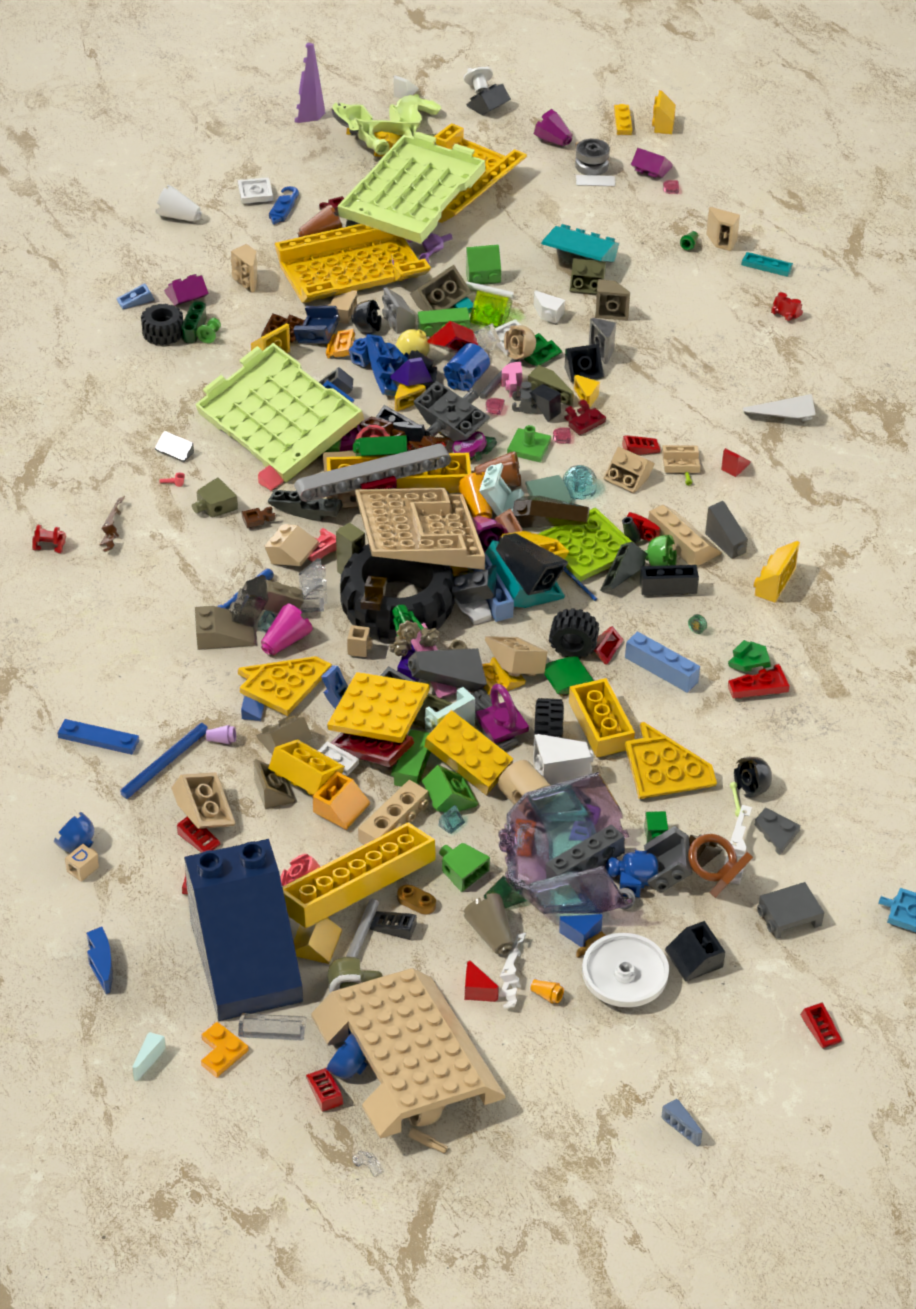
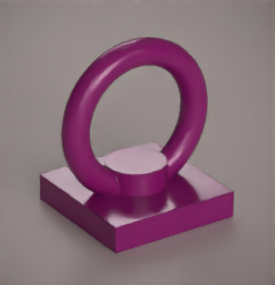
M501 684L493 685L490 693L492 706L476 712L477 720L491 741L496 744L529 732V725L514 705L507 689ZM498 692L501 694L505 702H499Z

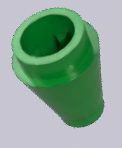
M692 231L682 236L680 246L684 250L693 249L699 237L698 233Z

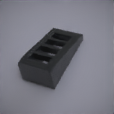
M377 911L370 930L410 940L417 925V915ZM380 919H383L382 924H378Z

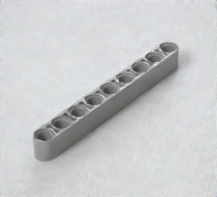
M435 444L303 477L295 482L294 487L300 499L307 502L359 489L362 483L391 476L399 479L443 468L450 464L451 456L443 444Z

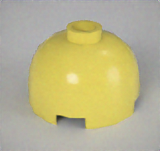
M420 329L404 331L396 342L397 348L403 354L405 352L410 354L412 350H418L427 356L430 351V344L427 342L426 333Z

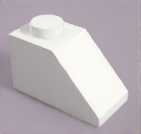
M535 290L533 305L542 320L556 324L565 313V300Z

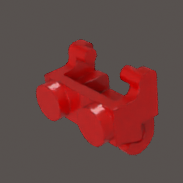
M779 292L773 302L774 306L771 309V313L774 315L778 313L784 316L787 321L800 317L803 314L801 300L790 299L786 293Z
M38 524L32 537V550H41V545H38V542L42 541L57 545L54 548V552L62 553L66 533L60 531V527H55L54 531L42 529V525Z

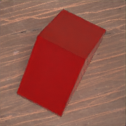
M725 448L721 470L737 477L751 461Z
M469 960L466 967L464 1000L496 1002L498 1000L499 986Z

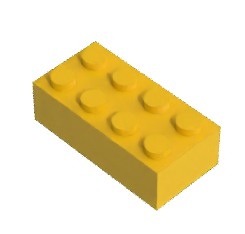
M607 678L570 686L569 704L596 758L626 751L625 742L634 740L635 732Z
M452 710L425 740V748L486 796L495 787L503 771L513 763L514 759Z

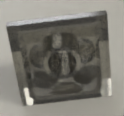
M264 575L246 581L243 588L239 589L236 601L232 602L230 606L233 622L254 627L269 600L266 577Z

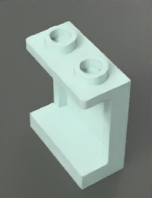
M502 463L491 465L486 469L479 490L497 516L508 509H511L513 512L514 501L524 496L521 488L511 491L500 476L503 469Z
M462 687L457 690V701L438 712L427 707L425 709V732L431 733L450 710L474 726L475 697Z

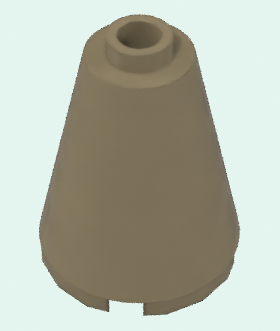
M491 893L486 895L487 899L481 901L478 898L464 909L465 914L463 915L496 954L504 955L511 951L514 942L503 899L500 894Z

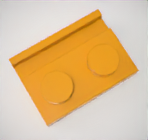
M354 329L338 331L337 334L333 333L326 349L327 358H330V356L345 357L350 355L349 349L353 346L355 338Z

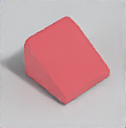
M270 465L258 473V483L271 491L284 482Z

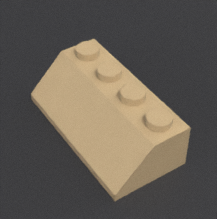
M665 505L649 511L648 519L660 527L659 536L671 535L675 542L672 545L673 550H676L677 555L687 564L699 566L722 554V551L677 511Z

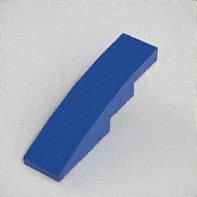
M367 334L368 354L382 395L395 396L398 388L390 377L395 372L391 366L393 357L382 336Z

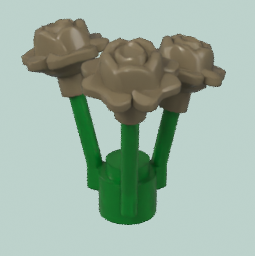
M398 605L393 609L392 612L395 617L393 622L397 637L394 644L390 645L391 653H395L396 656H406L408 651L412 649L410 641L417 638L418 632L422 634L419 642L420 645L424 647L436 645L439 641L438 635L440 634L436 628L432 630L424 628L413 612L408 611L405 605Z

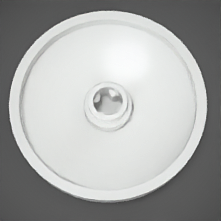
M614 933L598 939L587 949L582 964L583 980L590 992L603 1002L618 1007H637L653 1001L665 989L669 975L668 961L660 947L651 940L632 933Z

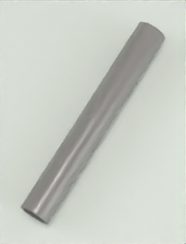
M373 898L369 900L346 957H358L378 908V900Z

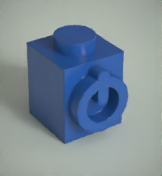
M366 338L355 340L353 346L349 349L352 363L362 367H366L370 363Z

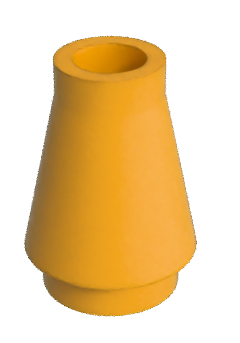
M534 979L531 983L530 990L552 1004L554 1002L559 1003L564 995V987L560 986V983Z

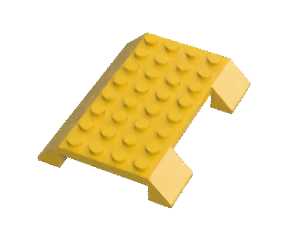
M451 123L434 136L436 137L435 143L438 146L451 150L454 144L474 149V152L479 155V159L485 160L486 171L481 175L482 179L479 182L474 183L471 188L460 191L441 212V218L438 222L443 223L457 215L523 161L527 154L514 149L504 156L464 139V128Z
M363 224L275 243L280 267L302 303L426 275L431 270L426 259L418 260L404 238Z

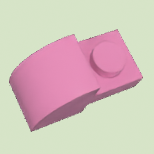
M521 362L507 364L502 369L501 387L505 386V390H509V397H512V393L517 391V386H521L522 383Z

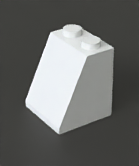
M540 734L534 735V766L554 789L570 787L574 784L577 786L589 784V778L592 775L591 762H593L594 758L593 752L588 749L586 742Z

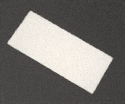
M576 175V185L615 186V176Z

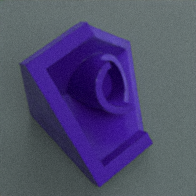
M421 357L407 360L390 376L392 380L407 386L433 382Z

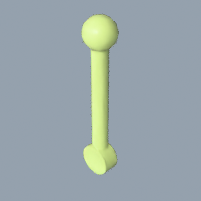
M731 782L730 788L733 790L736 805L735 815L738 817L741 808L736 790L737 783Z

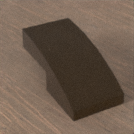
M368 576L364 586L365 592L361 600V609L380 611L386 590L387 578Z

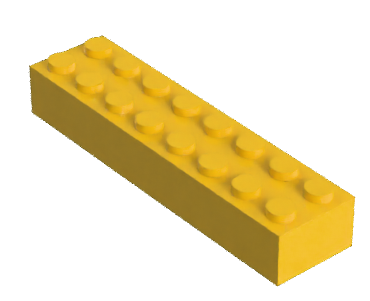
M449 453L451 462L446 467L396 479L397 489L445 488L449 493H460L458 488L460 485L459 481L464 476L471 474L469 453ZM391 455L326 457L327 471Z
M406 823L282 887L288 916L305 929L435 861V839L412 824Z

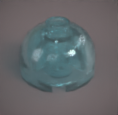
M576 465L568 468L564 473L562 480L571 498L582 500L586 499V496L590 494L593 496L596 493L597 477L591 468L584 465Z

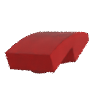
M632 512L628 513L627 517H632L635 524L641 530V539L651 542L652 539L660 535V527L641 515Z

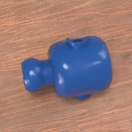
M635 850V852L625 854L622 860L614 857L609 858L606 862V874L609 877H616L621 872H624L641 881V888H644V886H650L648 885V879L658 874V860L655 855L647 853V851Z

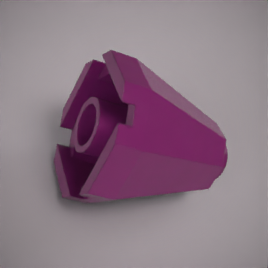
M553 109L544 113L541 117L543 120L537 122L533 134L541 140L559 146L569 145L572 141V133L562 117Z
M482 516L472 518L484 553L492 541L499 542L502 534H508L507 528L493 519Z

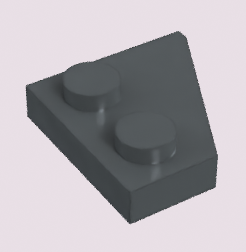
M766 807L755 819L754 824L764 834V838L768 842H772L776 847V853L779 855L797 835L801 826Z

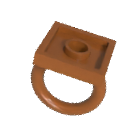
M717 834L699 836L692 842L688 853L690 866L699 877L707 881L718 882L709 892L715 898L753 858L751 854L746 852L737 862L736 852L732 844ZM706 842H714L721 845L728 854L729 861L717 873L705 871L697 861V851Z

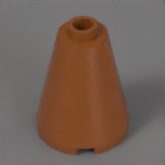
M331 205L322 209L299 228L298 237L343 228L339 216L333 213L335 209Z
M515 451L475 466L474 471H472V473L476 472V475H482V472L485 473L489 466L502 463L503 469L500 476L507 486H521L520 466Z

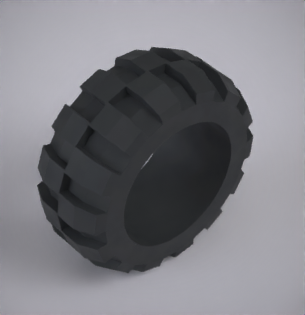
M369 544L361 547L359 554L354 553L344 566V571L340 578L342 609L353 626L369 627L370 637L376 640L386 638L389 639L390 643L396 641L397 635L393 622L395 617L392 611L398 605H405L408 611L413 612L421 624L425 623L428 630L433 628L438 630L451 614L455 604V596L452 593V587H454L453 570L449 565L372 556ZM368 576L387 578V583H410L423 589L420 593L409 597L393 598L384 596L380 611L361 609V600L365 592L364 586Z

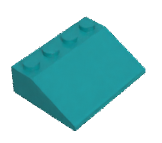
M566 224L555 226L541 242L542 245L595 260L615 262L620 244L615 242V238L606 236V239L600 237L601 234L591 232V235L586 234V230L580 228L572 230L570 229L571 226Z
M491 542L485 553L492 565L497 566V573L511 595L514 607L528 608L564 599L565 595L557 582L550 591L527 595L496 551L499 542Z

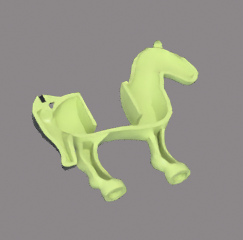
M418 94L400 98L396 106L394 104L390 105V121L372 120L373 117L360 104L335 103L332 107V114L342 126L349 128L351 136L358 133L359 139L365 141L367 147L374 149L378 155H384L389 150V143L385 139L376 138L373 135L374 132L384 131L414 138L422 121L418 110L436 115L441 110V106L433 100L421 99Z

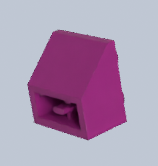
M196 274L187 276L183 281L181 278L176 279L168 284V287L164 290L175 306L209 294L203 276H197Z

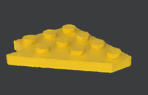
M314 656L238 668V675L247 679L239 687L240 693L288 716L322 680L321 676L332 667V664Z
M645 722L640 723L643 738L625 742L638 799L717 785L712 764Z

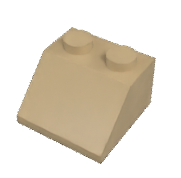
M283 524L264 547L271 564L302 566L320 543L298 525Z

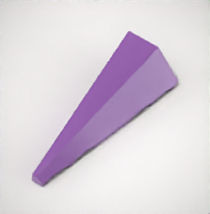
M309 42L306 44L307 57L303 60L306 65L305 71L301 73L299 87L300 104H297L296 107L299 110L298 117L295 118L296 123L318 121L326 114L314 44Z

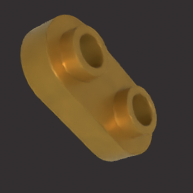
M408 884L401 886L397 891L398 902L420 914H431L436 909V898L426 891Z

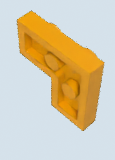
M219 1022L214 1023L201 1034L202 1040L214 1049L201 1060V1066L216 1078L249 1051L247 1044Z

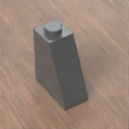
M720 501L709 506L705 534L731 559L746 553L748 538L726 503Z

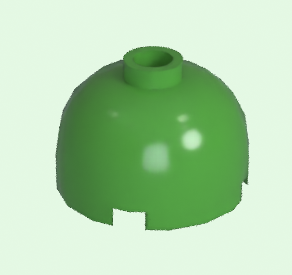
M662 535L651 540L648 549L645 550L648 554L646 561H649L651 566L676 565L677 552L672 548V545L675 544L671 535Z

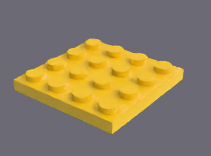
M356 672L327 724L328 730L402 743L430 691L429 684Z

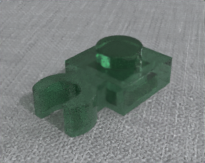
M485 436L487 440L485 448L481 452L479 450L475 452L476 455L470 457V461L475 458L478 462L482 459L483 454L491 452L497 444L496 438Z

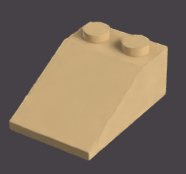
M485 636V641L502 669L508 671L509 675L520 676V674L536 676V674H544L548 651L519 637Z
M216 772L181 774L171 787L177 805L198 829L234 826L236 824Z

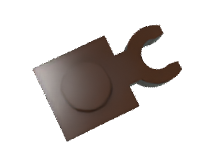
M266 507L262 511L259 508L241 511L242 519L247 528L264 525L265 520H276L272 507Z

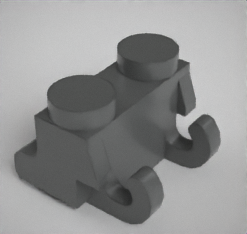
M525 381L521 383L519 389L521 396H516V391L512 393L513 400L521 401L519 407H516V402L512 404L513 411L537 413V405H531L532 396L530 392L532 389L530 382Z

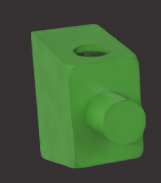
M465 843L459 844L454 849L444 845L439 851V854L443 857V873L461 892L490 870V857Z

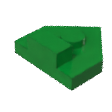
M745 640L733 649V657L728 661L729 667L743 672L752 671V668L763 666V669L771 667L766 646Z

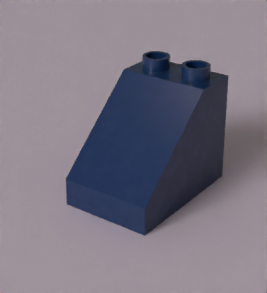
M270 840L251 841L241 845L185 856L190 922L218 1021L303 1002V986L285 897Z

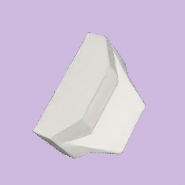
M455 598L461 611L469 616L474 625L491 620V612L486 600L460 604Z

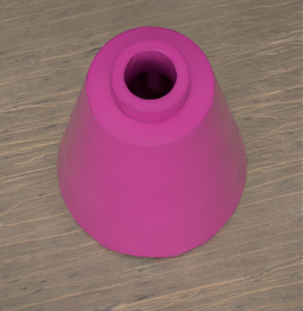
M287 604L282 607L261 640V649L268 655H275L310 634L313 630L312 624L308 618L303 619L301 617L302 612L297 607Z

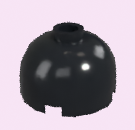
M375 300L363 301L355 307L351 320L360 332L371 334L380 331L382 318L377 310H380Z
M744 757L737 761L739 764L734 769V781L737 783L738 790L742 788L747 793L744 794L745 797H755L769 789L772 782V771L765 760L759 757Z

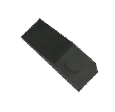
M633 542L622 544L600 591L605 592L614 589L639 571L641 566L645 565V559L648 554Z

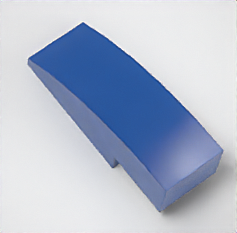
M101 926L86 933L90 948L87 951L89 965L105 994H109L112 986L113 967L108 938Z

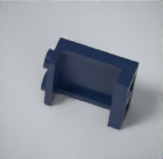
M306 306L307 317L303 325L295 326L294 328L297 343H329L340 321L337 306Z

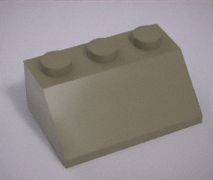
M452 265L411 292L410 295L419 309L430 311L448 309L472 292L455 265Z

